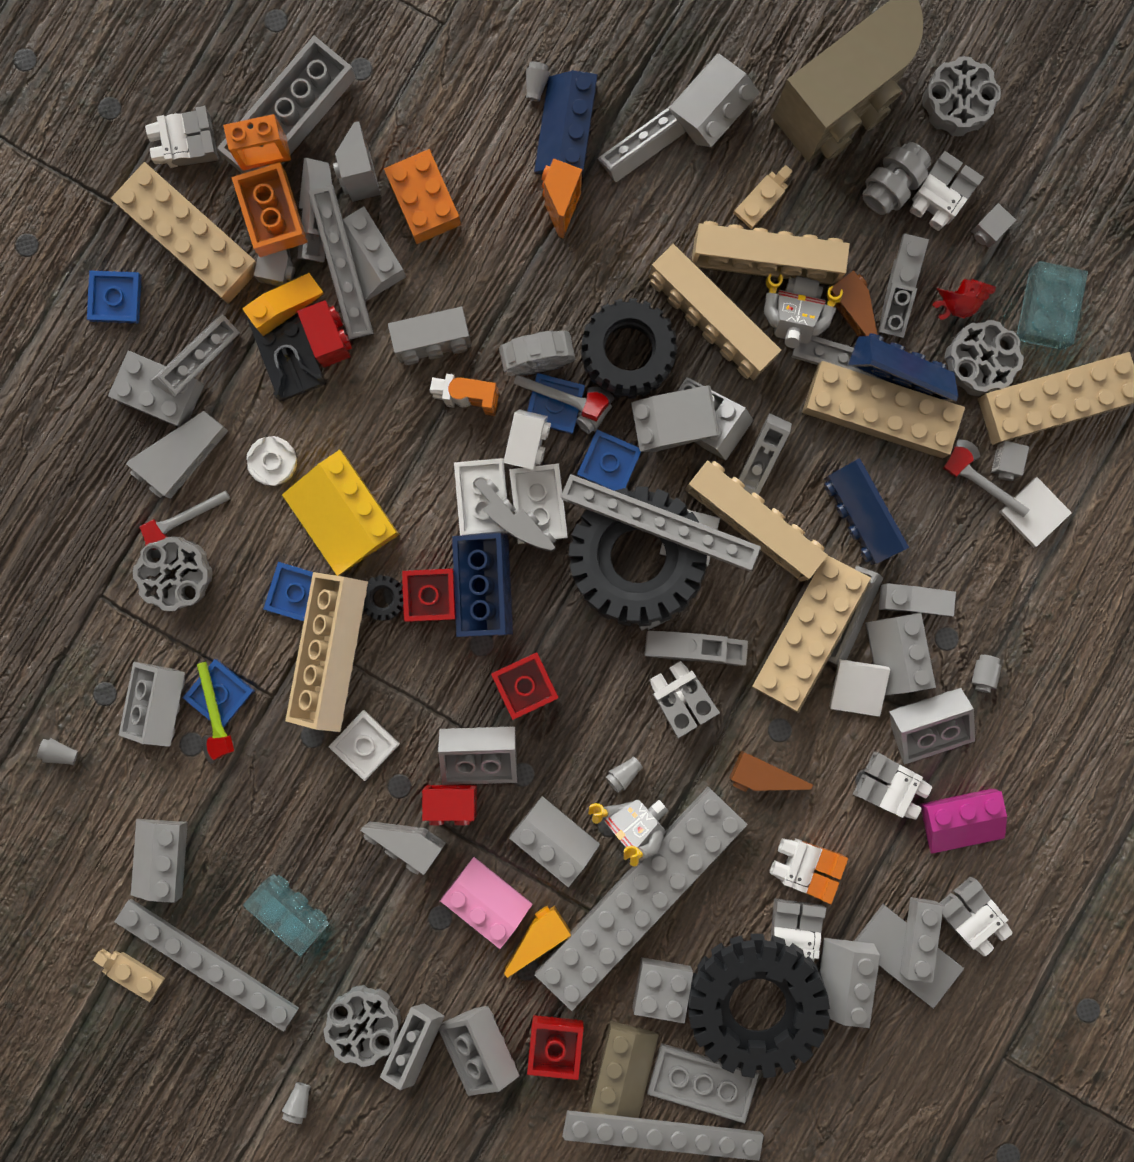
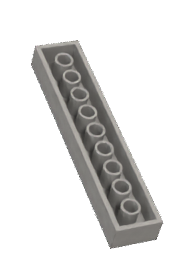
M707 787L666 830L659 852L644 859L637 866H632L573 928L571 936L559 943L535 969V976L573 1011L748 824Z

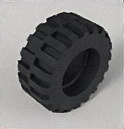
M629 298V302H623L622 299L614 301L613 305L607 303L601 307L599 313L595 312L592 315L589 324L584 329L581 347L583 367L586 373L590 375V380L594 385L598 384L603 390L613 393L614 397L628 396V399L636 398V395L645 396L651 390H656L667 379L675 362L677 337L675 331L671 329L672 323L669 318L665 319L662 316V310L658 307L656 309L651 308V303L647 301L641 304L637 303V299ZM622 328H634L643 332L652 344V355L648 363L644 367L633 371L615 367L608 360L605 352L606 341L611 333Z

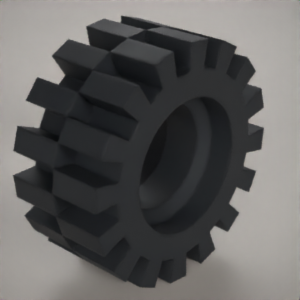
M379 575L378 577L370 578L363 606L366 614L373 619L381 621L392 620V618L399 616V613L404 610L402 584L389 576ZM382 588L388 589L393 596L392 603L386 608H380L374 602V594Z

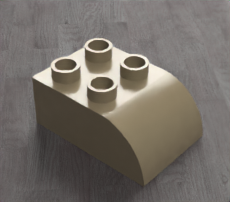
M918 0L888 1L787 79L772 118L808 163L821 153L829 161L850 145L852 139L849 136L861 124L869 131L891 112L888 106L902 94L903 90L899 87L898 83L914 58L922 40L923 14Z

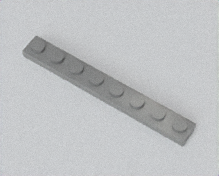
M571 474L561 495V499L749 572H752L761 546Z
M133 899L127 901L114 921L283 1032L299 1009V1007Z
M567 1110L562 1137L567 1141L759 1161L764 1135L760 1131Z

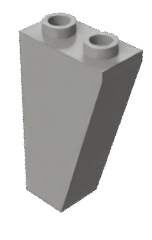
M203 411L130 459L126 465L132 469L131 475L140 482L146 480L151 485L149 489L160 498L164 495L171 499L225 436L228 430Z

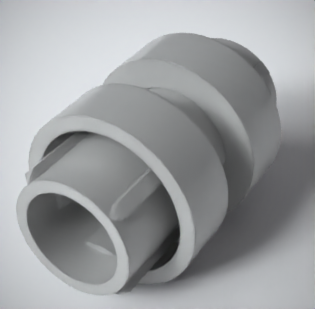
M914 142L904 144L902 147H894L883 160L884 168L877 167L865 182L867 188L863 191V200L868 207L880 215L890 213L891 210H899L910 198V190H916L928 177L927 168L931 165V159L926 150Z

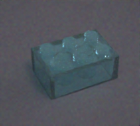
M1042 261L1037 262L1030 268L1017 330V336L1020 341L1065 350L1074 344L1088 271Z
M272 874L261 883L243 906L301 957L329 925L326 921L327 917L319 909L314 910L307 904V898L300 892H293L288 887L289 883L285 878Z

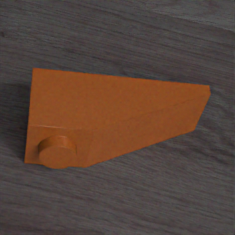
M853 270L833 285L830 294L833 297H838L841 289L843 290L842 299L835 303V307L858 337L869 336V333L877 334L867 282L860 274L857 275Z
M743 751L740 752L729 776L734 781L733 786L747 792L748 788L754 791L811 790L813 787L811 783Z

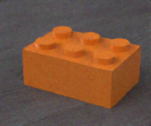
M430 149L384 168L387 179L416 244L461 225L459 214Z
M280 162L231 177L253 249L259 257L308 243L287 174Z

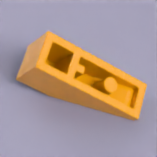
M307 273L262 294L242 309L261 335L265 336L295 315L298 310L305 308L324 293L310 273Z
M555 905L550 909L548 906H545L535 913L536 918L533 919L505 968L504 974L507 978L571 936L570 928Z

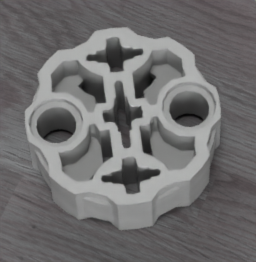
M958 57L955 61L944 62L935 70L929 80L927 89L923 93L922 104L928 112V121L936 129L948 131L951 136H964L967 132L979 130L994 114L995 106L1000 100L1001 89L995 81L994 71L986 63L980 64L974 61L972 57ZM972 78H976L975 80L971 81V87H970V80H971ZM932 93H938L941 99H936ZM981 94H986L990 101L983 99Z
M987 320L982 323H971L958 332L951 345L947 347L944 360L948 364L949 371L955 373L957 386L965 389L969 395L981 396L1009 386L1017 372L1022 369L1024 357L1020 352L1019 346L1021 341L1016 333L1004 328L1001 322ZM976 335L972 340L964 341L967 336ZM1000 340L1008 343V350L1001 347ZM985 355L987 360L982 361L980 357ZM959 366L967 369V377L960 375ZM1003 375L1000 381L992 383L995 377Z
M544 331L521 336L499 347L503 370L508 376L531 375L550 371L576 360L571 335L568 331Z
M167 537L164 540L149 543L140 551L141 556L133 567V579L137 582L139 595L145 602L152 603L164 611H176L188 605L196 604L205 596L208 584L212 581V568L207 561V553L198 544H193L183 537ZM154 548L158 549L161 553V559L158 562L151 558V551ZM177 549H178V557H179V559H178L175 563H174V562L171 563L173 560H175V559L177 558ZM195 552V561L189 562L188 558L190 555L188 553ZM179 568L175 573V578L166 580L171 574L170 570ZM189 568L198 569L197 572L189 571L186 575L184 574ZM160 572L162 573V575H160L157 579H156V578H149V579H148V576H154V577H155V576H157ZM188 585L195 589L196 594L193 599L185 595V588ZM153 586L158 587L156 591L157 594L152 595L150 593L153 590Z
M365 985L352 987L349 992L338 996L327 1012L328 1017L324 1028L325 1041L334 1050V1056L343 1063L351 1062L361 1067L374 1065L383 1056H388L392 1051L398 1038L397 1034L401 1024V1015L399 1009L392 1003L390 995L382 989L375 990L367 988ZM377 1000H379L381 1002V1006H379L376 1009L373 1007V1005L377 1002ZM336 1007H345L348 1015L340 1016L336 1011ZM363 1008L366 1010L364 1014L360 1013ZM367 1017H370L366 1027H364L363 1030H361L357 1035L356 1032L359 1029V1025L362 1022H364ZM375 1018H379L375 1024V1022L373 1021L375 1020ZM381 1035L387 1036L390 1043L382 1045L378 1042L377 1037ZM363 1037L365 1040L361 1044L360 1040ZM350 1043L352 1047L348 1051L345 1050L344 1047Z

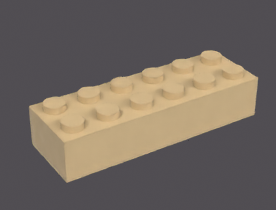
M145 162L111 197L127 215L227 304L254 277L257 262Z
M706 221L703 224L699 223L694 238L691 261L699 268L766 277L771 273V277L778 278L781 274L783 279L801 276L817 280L819 284L835 285L846 274L850 243H844L839 238L822 240L818 239L815 235L799 237L793 236V233L787 231H780L776 234L769 233L764 228L746 230L740 225L724 227L718 226V223Z
M674 244L652 264L649 275L652 287L658 292L663 291L668 296L667 300L670 305L675 309L680 308L686 314L685 319L692 326L695 327L697 325L703 331V337L709 343H715L721 349L720 353L726 360H733L739 366L737 369L746 379L750 377L754 381L775 360L781 349Z
M1130 352L989 392L978 398L992 445L1133 405L1134 364Z
M821 361L816 367L802 413L939 458H944L951 454L965 407Z
M707 460L684 490L751 543L761 546L760 550L799 581L802 582L810 579L828 556L823 552L825 550L824 546L816 540H808L803 536L805 532L795 524L790 526L783 520L785 516L775 508L770 510L764 505L765 500L754 492L752 494L743 489L745 485L736 477L729 478L724 474L725 469L715 461L710 463Z
M827 556L814 574L752 687L799 713L869 587L871 577Z
M313 572L286 722L316 730L341 731L368 581Z

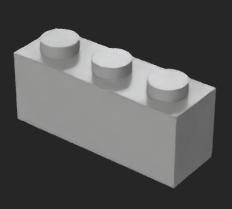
M910 897L900 973L908 980L933 983L943 914V905L936 901Z
M426 1004L411 1007L380 1078L399 1090L413 1086L445 1016Z

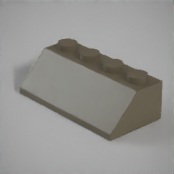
M614 1021L609 1022L588 1113L639 1118L659 1033Z

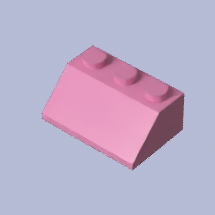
M475 857L471 859L440 900L499 949L516 930L532 906L529 900Z

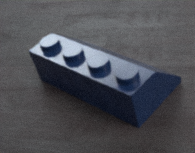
M572 70L548 77L534 170L535 174H543L546 165L551 166L554 158L582 169L583 180L597 87V74Z
M869 333V336L858 337L848 363L849 366L884 381L945 401H957L958 392L955 373L947 370V365L938 361H932L931 363L925 360V355L917 352L910 354L904 351L905 347L900 344L883 342L884 338L877 334Z
M860 458L824 478L826 482L824 483L825 490L830 497L834 496L838 503L836 509L841 518H846L849 523L848 531L851 537L860 543L862 547L860 553L866 562L874 565L909 548Z
M492 533L452 536L456 637L513 635L508 535Z

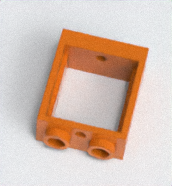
M275 114L223 125L228 149L242 171L291 160L286 135ZM249 124H253L252 129L248 128Z

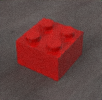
M324 300L297 311L314 356L323 368L351 357L348 350L352 349L347 334H345L343 329L340 330L343 322L334 306L330 307L327 301Z
M454 569L402 571L404 622L456 620Z
M538 652L491 674L512 720L559 698Z
M427 785L422 790V821H429V825H444L446 821H454V825H470V822L475 820L477 816V785Z
M533 1015L527 1075L578 1080L584 1028L583 1020Z

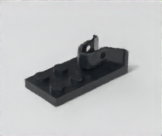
M298 312L265 336L261 335L246 315L275 390L273 394L276 399L282 402L326 385Z

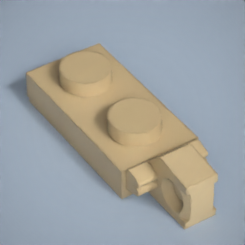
M785 165L777 175L771 172L736 208L734 214L750 229H753L784 195L785 190L788 188L785 182L793 171Z
M102 949L98 951L93 959L94 962L104 967L102 972L109 978L148 1002L152 1001L165 980L162 975L124 952L114 951L111 954Z

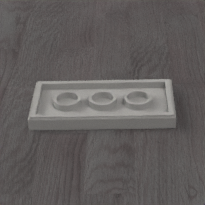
M882 904L854 941L874 943L880 954L879 966L934 1009L964 968L938 948L933 983L906 979L900 973L907 923Z
M661 1043L647 1094L745 1123L759 1073L756 1071L755 1078L743 1077L741 1075V1068L737 1067L734 1073H731L721 1067L720 1060L714 1063L707 1056Z

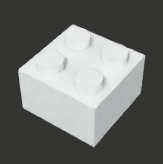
M520 409L514 413L503 463L532 470L537 464H541L545 453V447H541L542 440L548 438L551 423L547 422L548 416Z

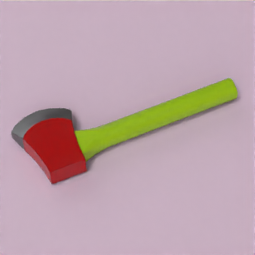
M207 662L197 664L212 725L213 736L205 735L202 746L206 759L212 764L224 755L234 752L231 735L227 736L224 731Z

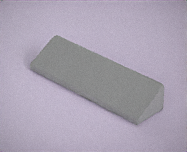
M666 108L601 155L598 160L611 178L618 182L686 131L670 110Z
M222 314L151 381L175 397L240 332Z
M857 565L855 570L871 577V583L828 659L829 662L837 666L839 659L847 660L883 580L879 573Z

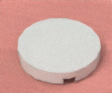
M275 436L264 437L251 445L247 453V467L249 473L256 481L264 485L277 486L285 483L293 476L297 467V457L295 450L287 441Z

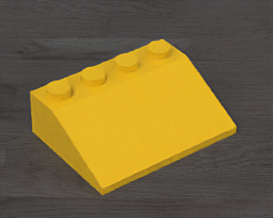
M341 450L320 462L282 494L337 576H340L400 535Z

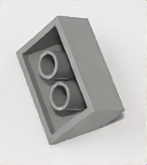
M716 54L668 109L696 145L712 147L760 92L744 71L722 55Z
M359 121L354 122L335 153L337 163H333L336 177L339 179L344 194H349L352 202L381 195L367 141Z
M365 207L360 208L343 219L365 302L406 278L403 268Z
M921 613L865 623L873 665L890 668L885 695L936 688Z
M133 662L119 736L141 744L170 747L171 740L175 734L174 725L176 715L180 709L179 700L181 690L185 684V672Z
M961 688L890 711L891 728L904 765L975 741L974 708Z
M515 727L439 729L438 754L442 785L517 783Z
M543 796L510 834V839L567 887L572 884L585 868L600 845L599 842Z
M136 819L131 885L132 896L157 902H176L182 898L188 822Z
M824 938L819 973H821L830 1005L828 1013L831 1020L845 1026L870 1028L880 954L874 943Z
M489 1006L471 1009L441 1023L439 1032L468 1096L499 1092L520 1076Z

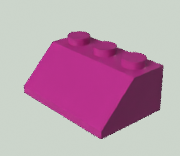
M988 789L920 804L931 854L1005 838L1007 813L1002 791Z

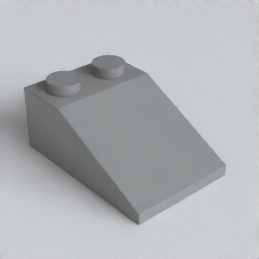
M709 385L631 402L640 452H657L719 435L711 386Z

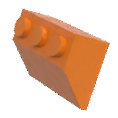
M553 158L551 166L546 165L542 174V196L545 197V207L558 236L564 239L581 195L582 169Z

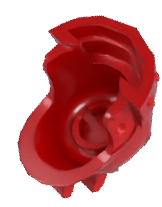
M964 279L960 287L954 292L936 288L943 300L935 301L932 306L934 308H938L941 305L944 306V312L937 316L940 320L948 318L950 314L965 319V317H970L979 310L983 302L995 292L996 286L974 279Z

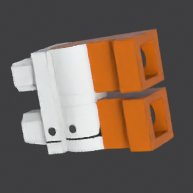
M446 374L445 379L432 377L430 393L433 394L434 399L443 400L447 407L454 408L455 404L459 407H468L470 405L482 407L485 415L495 416L499 397L496 383L455 378L452 374Z
M782 838L778 851L789 857L786 865L774 860L770 873L780 879L784 885L832 904L839 882L814 870L841 880L848 858L843 854L796 838L794 841Z

